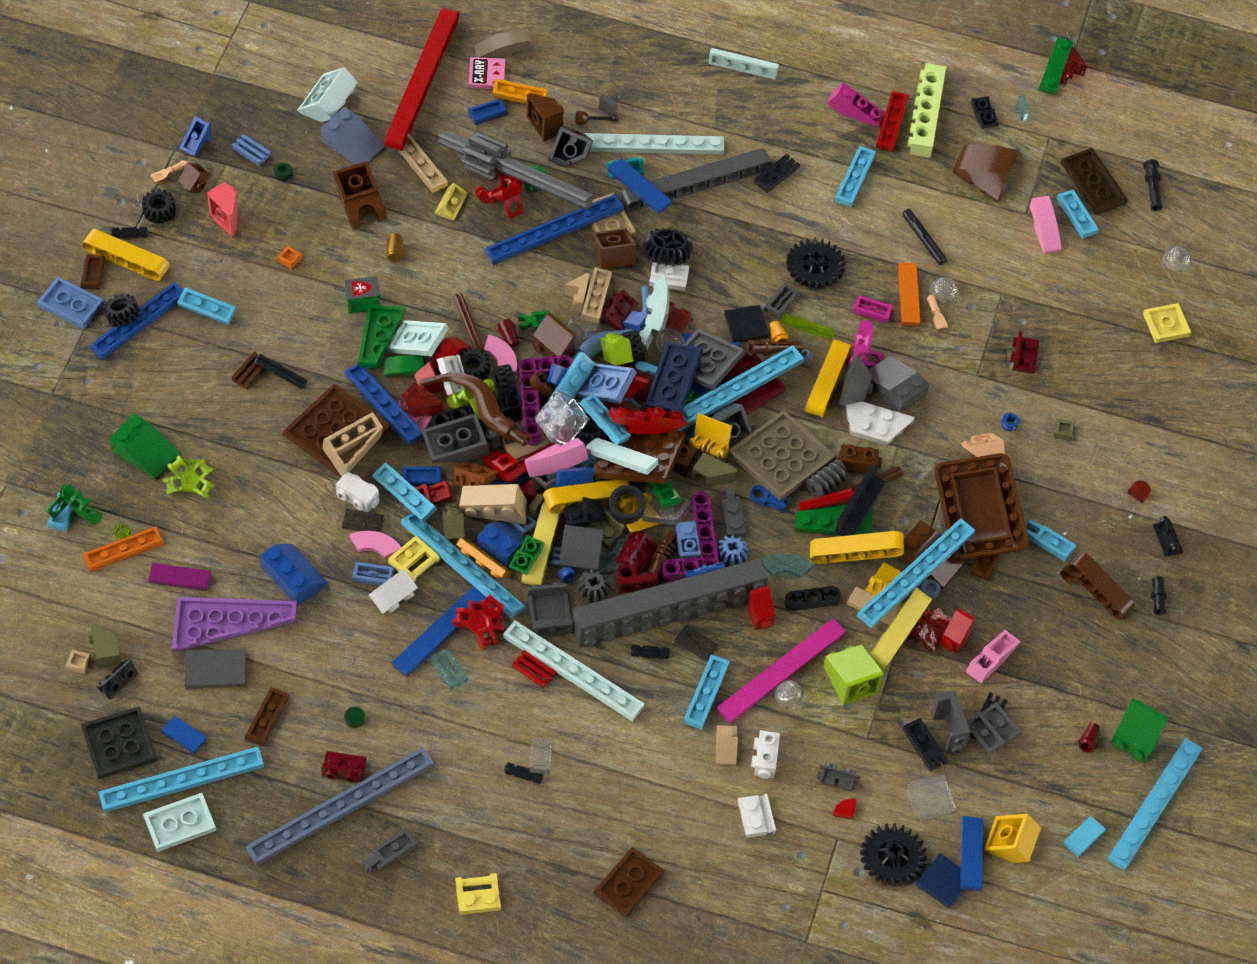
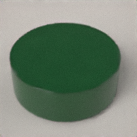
M288 163L277 164L274 168L275 177L281 181L289 180L293 175L291 165Z
M350 707L344 715L345 723L352 728L360 727L365 721L364 711L359 707Z

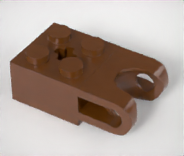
M368 161L333 171L334 183L352 230L361 228L360 218L365 214L375 215L378 222L387 220L386 210Z

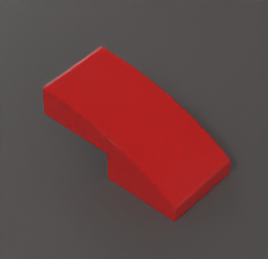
M499 450L483 458L484 465L499 473H504L519 464L508 452L503 454Z
M446 480L429 487L427 484L415 487L433 505L453 500L449 483Z

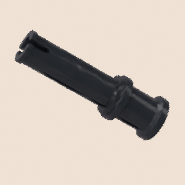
M1150 159L1143 163V168L1146 171L1144 178L1149 187L1151 210L1159 211L1162 209L1159 188L1161 175L1158 173L1159 162L1155 159Z

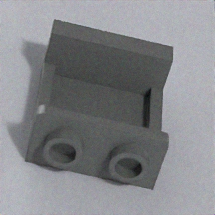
M553 583L552 585H533L528 587L527 598L532 631L540 637L572 634L573 622L572 617H570L567 584Z
M954 690L936 694L931 711L932 718L935 720L945 717L950 731L945 753L959 754L965 751L970 729L957 693Z

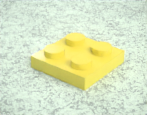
M1179 303L1144 310L1143 315L1155 343L1190 337L1191 331Z

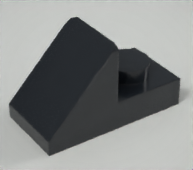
M582 497V504L563 508L566 523L570 526H581L606 520L601 502L587 497Z

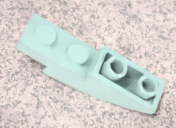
M661 274L660 278L655 280L653 285L654 291L646 300V307L651 314L647 315L645 320L646 326L639 333L645 350H648L654 334L662 336L669 312V288L664 274Z

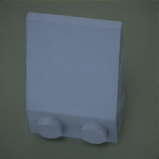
M346 107L342 108L321 127V141L353 164L365 161L369 163L385 149L384 144L360 117Z

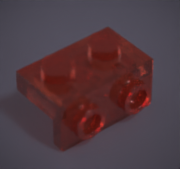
M939 607L926 609L921 615V620L914 625L911 630L912 632L908 636L910 640L917 638L929 652L934 651L941 642L943 634L951 621Z

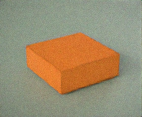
M287 245L277 256V262L292 270L303 256L302 253Z

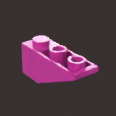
M844 82L832 92L827 102L829 106L840 114L876 127L879 126L885 114Z

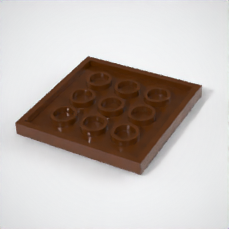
M334 383L283 431V436L341 477L322 449L323 441L326 437L373 411ZM374 413L383 426L382 438L391 430V424Z
M673 430L660 434L630 433V438L619 444L625 448L658 459L659 465L648 475L599 457L593 467V478L667 484L685 441V431ZM607 436V437H608L607 441H609V442H611V443H614L613 441L610 440L609 436Z

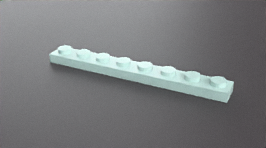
M584 133L593 140L589 152L724 155V136Z
M516 620L504 632V639L519 649L527 651L558 674L632 722L644 708L643 702Z

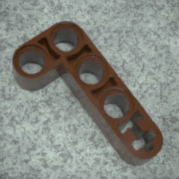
M1081 552L1072 558L1060 571L1061 577L1066 582L1074 583L1078 580L1118 620H1122L1135 606L1134 601L1085 552Z

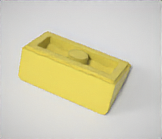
M453 183L447 188L434 214L455 220L468 192Z

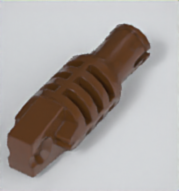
M671 530L668 531L665 539H660L652 557L653 564L648 572L657 573L658 580L664 562L671 559L677 545L673 543L676 532Z

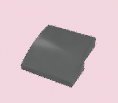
M565 525L559 566L598 571L603 530Z
M997 702L982 713L978 712L967 721L970 732L989 755L1022 734L1020 729Z

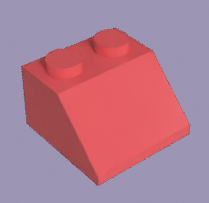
M223 182L207 192L209 213L233 237L235 236L238 220L237 192L234 187Z

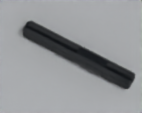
M909 208L902 212L904 219L937 264L940 266L947 262L945 255L912 210Z

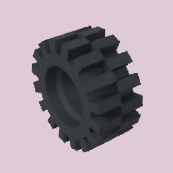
M153 189L151 194L147 192L146 196H143L142 210L144 217L148 218L150 222L153 220L156 224L157 221H160V224L163 223V220L168 222L169 218L172 219L173 214L176 212L174 196L170 192L167 193L165 189L163 192H161V189H157L158 192H155ZM158 203L166 205L161 209L152 208L153 205Z
M120 294V297L116 295L114 299L110 298L109 302H106L103 307L109 324H112L114 327L116 325L121 327L122 324L123 327L127 326L126 323H133L132 320L136 321L140 315V309L135 297L129 294L125 296Z
M632 330L621 333L620 335L630 340L633 362L626 364L632 366L639 361H645V348H643L644 344L641 341L642 338L639 332Z
M473 347L472 351L469 348L466 349V353L464 350L461 351L460 359L464 373L477 377L482 381L483 378L486 379L490 373V358L487 356V353L485 351L482 353V349L476 351V348ZM476 362L480 364V367L469 369L466 367V364Z
M510 364L494 367L493 373L498 395L500 397L510 394L517 395L515 376Z

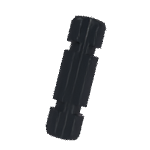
M113 227L111 235L116 238H120V236L122 238H137V236L145 238L148 236L147 227H139L140 229H137V227H122V229Z
M631 646V656L639 657V655H642V657L658 658V656L661 659L669 658L670 649L668 647H661L659 649L658 646Z
M507 762L504 768L505 774H515V777L528 781L533 780V782L541 784L544 777L543 772L537 770L534 772L533 769L521 765L515 766L511 762Z

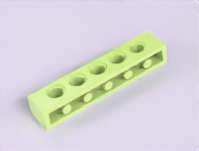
M925 63L924 70H920L919 80H922V83L918 82L917 93H920V96H916L914 106L917 107V110L914 109L912 120H915V123H911L910 133L913 134V137L909 136L907 147H911L910 155L931 158L946 66Z

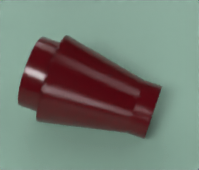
M511 319L499 322L498 332L511 348L516 347L519 341L515 323Z
M1089 723L1087 729L1078 740L1079 748L1083 752L1091 753L1097 749L1100 727L1096 723Z

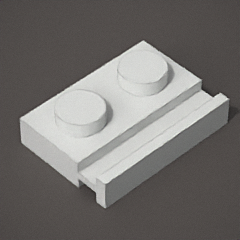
M657 262L653 263L649 286H653L655 280L659 279L661 274H664L669 289L685 291L689 266L675 264L673 267L671 265H659Z
M460 355L437 359L441 374L464 373ZM444 382L447 396L453 395L456 392L461 393V390L465 388L456 383Z
M767 794L738 798L746 838L776 833Z

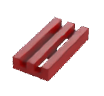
M525 650L512 663L514 669L543 689L556 675V671ZM520 663H522L523 665H525L526 667H528L532 672H534L535 674H538L539 676H541V677L544 678L545 680L543 681L542 679H540L539 677H537L536 675H534L533 673H531L530 671H528L526 668H524L523 666H521Z

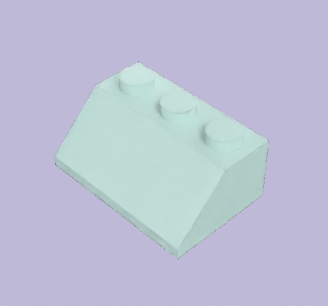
M345 67L325 73L297 111L319 122L330 120L345 105V100L354 92V87L358 82Z

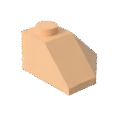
M993 433L975 435L971 437V442H962V447L976 457L998 453L1005 454L1004 440Z

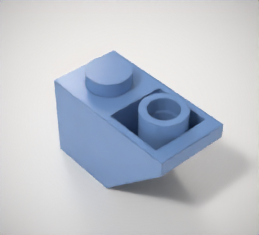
M695 521L676 523L675 541L677 552L681 558L701 556Z

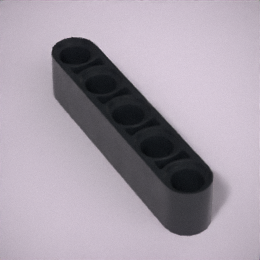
M510 394L496 398L500 411L504 416L517 418L521 415L522 400L520 396ZM471 404L434 414L432 417V427L475 414ZM478 419L481 427H483L485 423Z

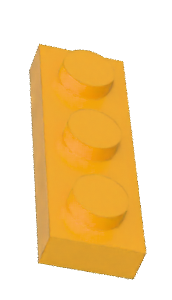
M496 78L492 97L527 104V94L533 93L546 97L547 89Z
M460 538L456 544L462 548L460 551L463 554L476 558L475 562L484 568L487 566L491 569L490 573L499 579L501 577L509 578L512 571L470 540Z

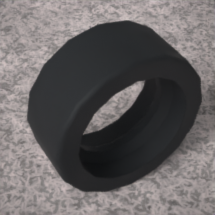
M622 485L611 493L609 512L617 522L632 524L638 521L644 514L646 506L645 496L637 487ZM622 495H630L637 499L639 506L634 513L624 514L617 510L616 500Z

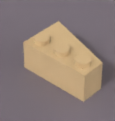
M372 412L324 439L322 449L341 476L347 471L350 472L381 438L383 426Z
M518 484L463 486L459 506L465 516L526 524L529 503Z

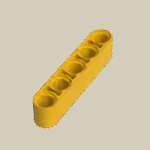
M92 229L82 243V247L87 252L96 256H105V260L155 281H160L170 267L169 262L165 258L96 229Z
M836 339L833 340L808 399L805 412L824 417L852 348L851 344Z
M608 480L555 487L546 490L543 493V497L549 512L552 514L562 513L563 508L582 504V497L600 501L602 506L607 507L609 506L610 495L616 488L631 484L625 480ZM622 495L616 500V503L621 499L625 500L633 496Z
M899 531L820 538L810 542V561L813 564L898 557L904 554V534Z

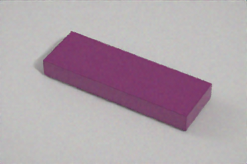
M152 563L148 580L152 584L207 591L211 571Z

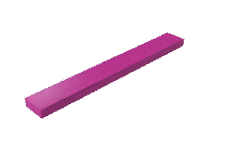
M832 618L720 704L716 711L731 724L846 635V630Z

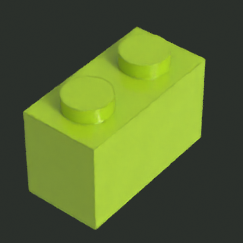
M616 332L607 333L606 337L600 338L605 361L615 366L633 362L629 339Z

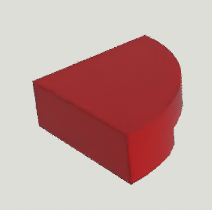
M851 798L841 801L835 807L833 816L853 820L857 799Z

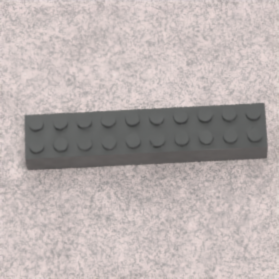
M759 558L573 608V632L579 648L584 646L590 647L595 643L609 642L614 638L627 637L639 631L645 632L657 626L664 627L672 622H682L694 616L700 617L709 612L722 611L727 607L741 606L749 602L750 591L767 586L768 576Z

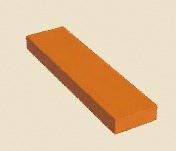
M898 262L901 326H920L916 263Z
M157 526L85 552L83 557L89 571L92 572L164 545V541Z

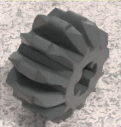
M591 569L590 574L584 572L582 577H579L577 591L580 593L581 599L586 598L587 603L590 600L598 602V599L603 601L605 596L609 594L610 582L607 580L606 574L601 575L600 570L594 573Z

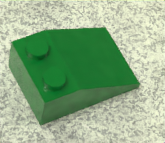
M135 413L109 438L113 453L155 480L168 468L167 465L173 463L176 457L181 454L148 421Z
M1132 698L1113 735L1111 744L1117 749L1129 753L1134 759L1146 763L1156 748L1169 718L1139 700Z

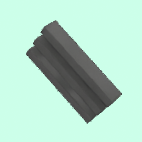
M784 283L764 306V310L766 312L769 310L771 315L775 314L776 318L780 319L799 296L800 291ZM786 289H788V291L785 293V295L780 299V301H779V302L775 305V307L773 308L772 305H773V304L776 302V300L782 295V293H783Z

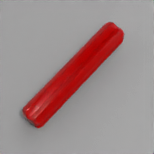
M847 489L799 502L800 511L819 509L849 501L854 494V490Z

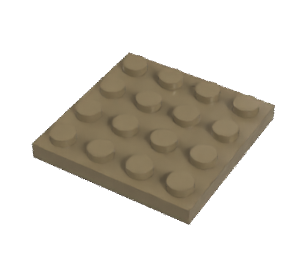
M784 410L728 450V455L780 501L802 486L812 475H816L818 471H821L828 464L836 460L834 453Z

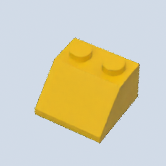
M1028 814L996 816L983 851L1012 863L1029 862L1041 827Z

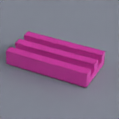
M858 295L852 313L888 323L893 305Z

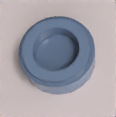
M928 579L922 583L920 590L932 599H935L939 596L941 587L937 581Z

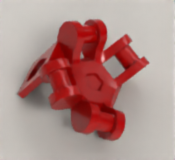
M501 174L499 176L498 188L493 191H488L483 186L476 188L475 194L482 203H491L492 205L496 204V201L504 203L509 219L523 213L519 195L522 190L523 181L506 174ZM512 201L517 203V210L513 213L510 210Z
M490 594L486 600H480V602L469 600L468 609H456V618L452 620V625L458 628L467 627L477 636L478 646L483 651L489 645H497L495 634L504 633V627L501 623L503 622V615L501 613L504 606ZM491 602H493L497 606V608H494ZM487 632L488 638H484L483 633Z

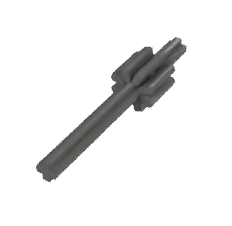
M448 130L442 131L439 135L440 140L438 143L464 155L461 158V164L469 171L492 181H495L497 176L499 177L505 173L585 210L593 205V194L509 158L511 149L508 148L507 143L482 132H477L475 136L471 135L468 139Z

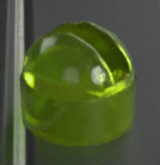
M125 523L117 524L114 528V534L119 540L131 534L130 528ZM123 528L125 533L121 534L119 529Z

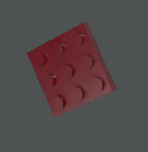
M746 352L714 389L759 365L762 361L756 354L755 356H749ZM776 377L732 403L743 405L746 415L784 393L786 387Z

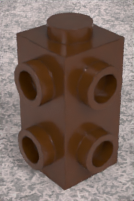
M841 445L839 460L844 464L847 472L866 474L871 464L876 466V471L877 468L881 469L882 457H879V449Z

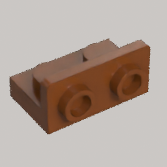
M466 461L454 467L453 484L461 488L463 486L487 485L498 479L499 472L474 462Z

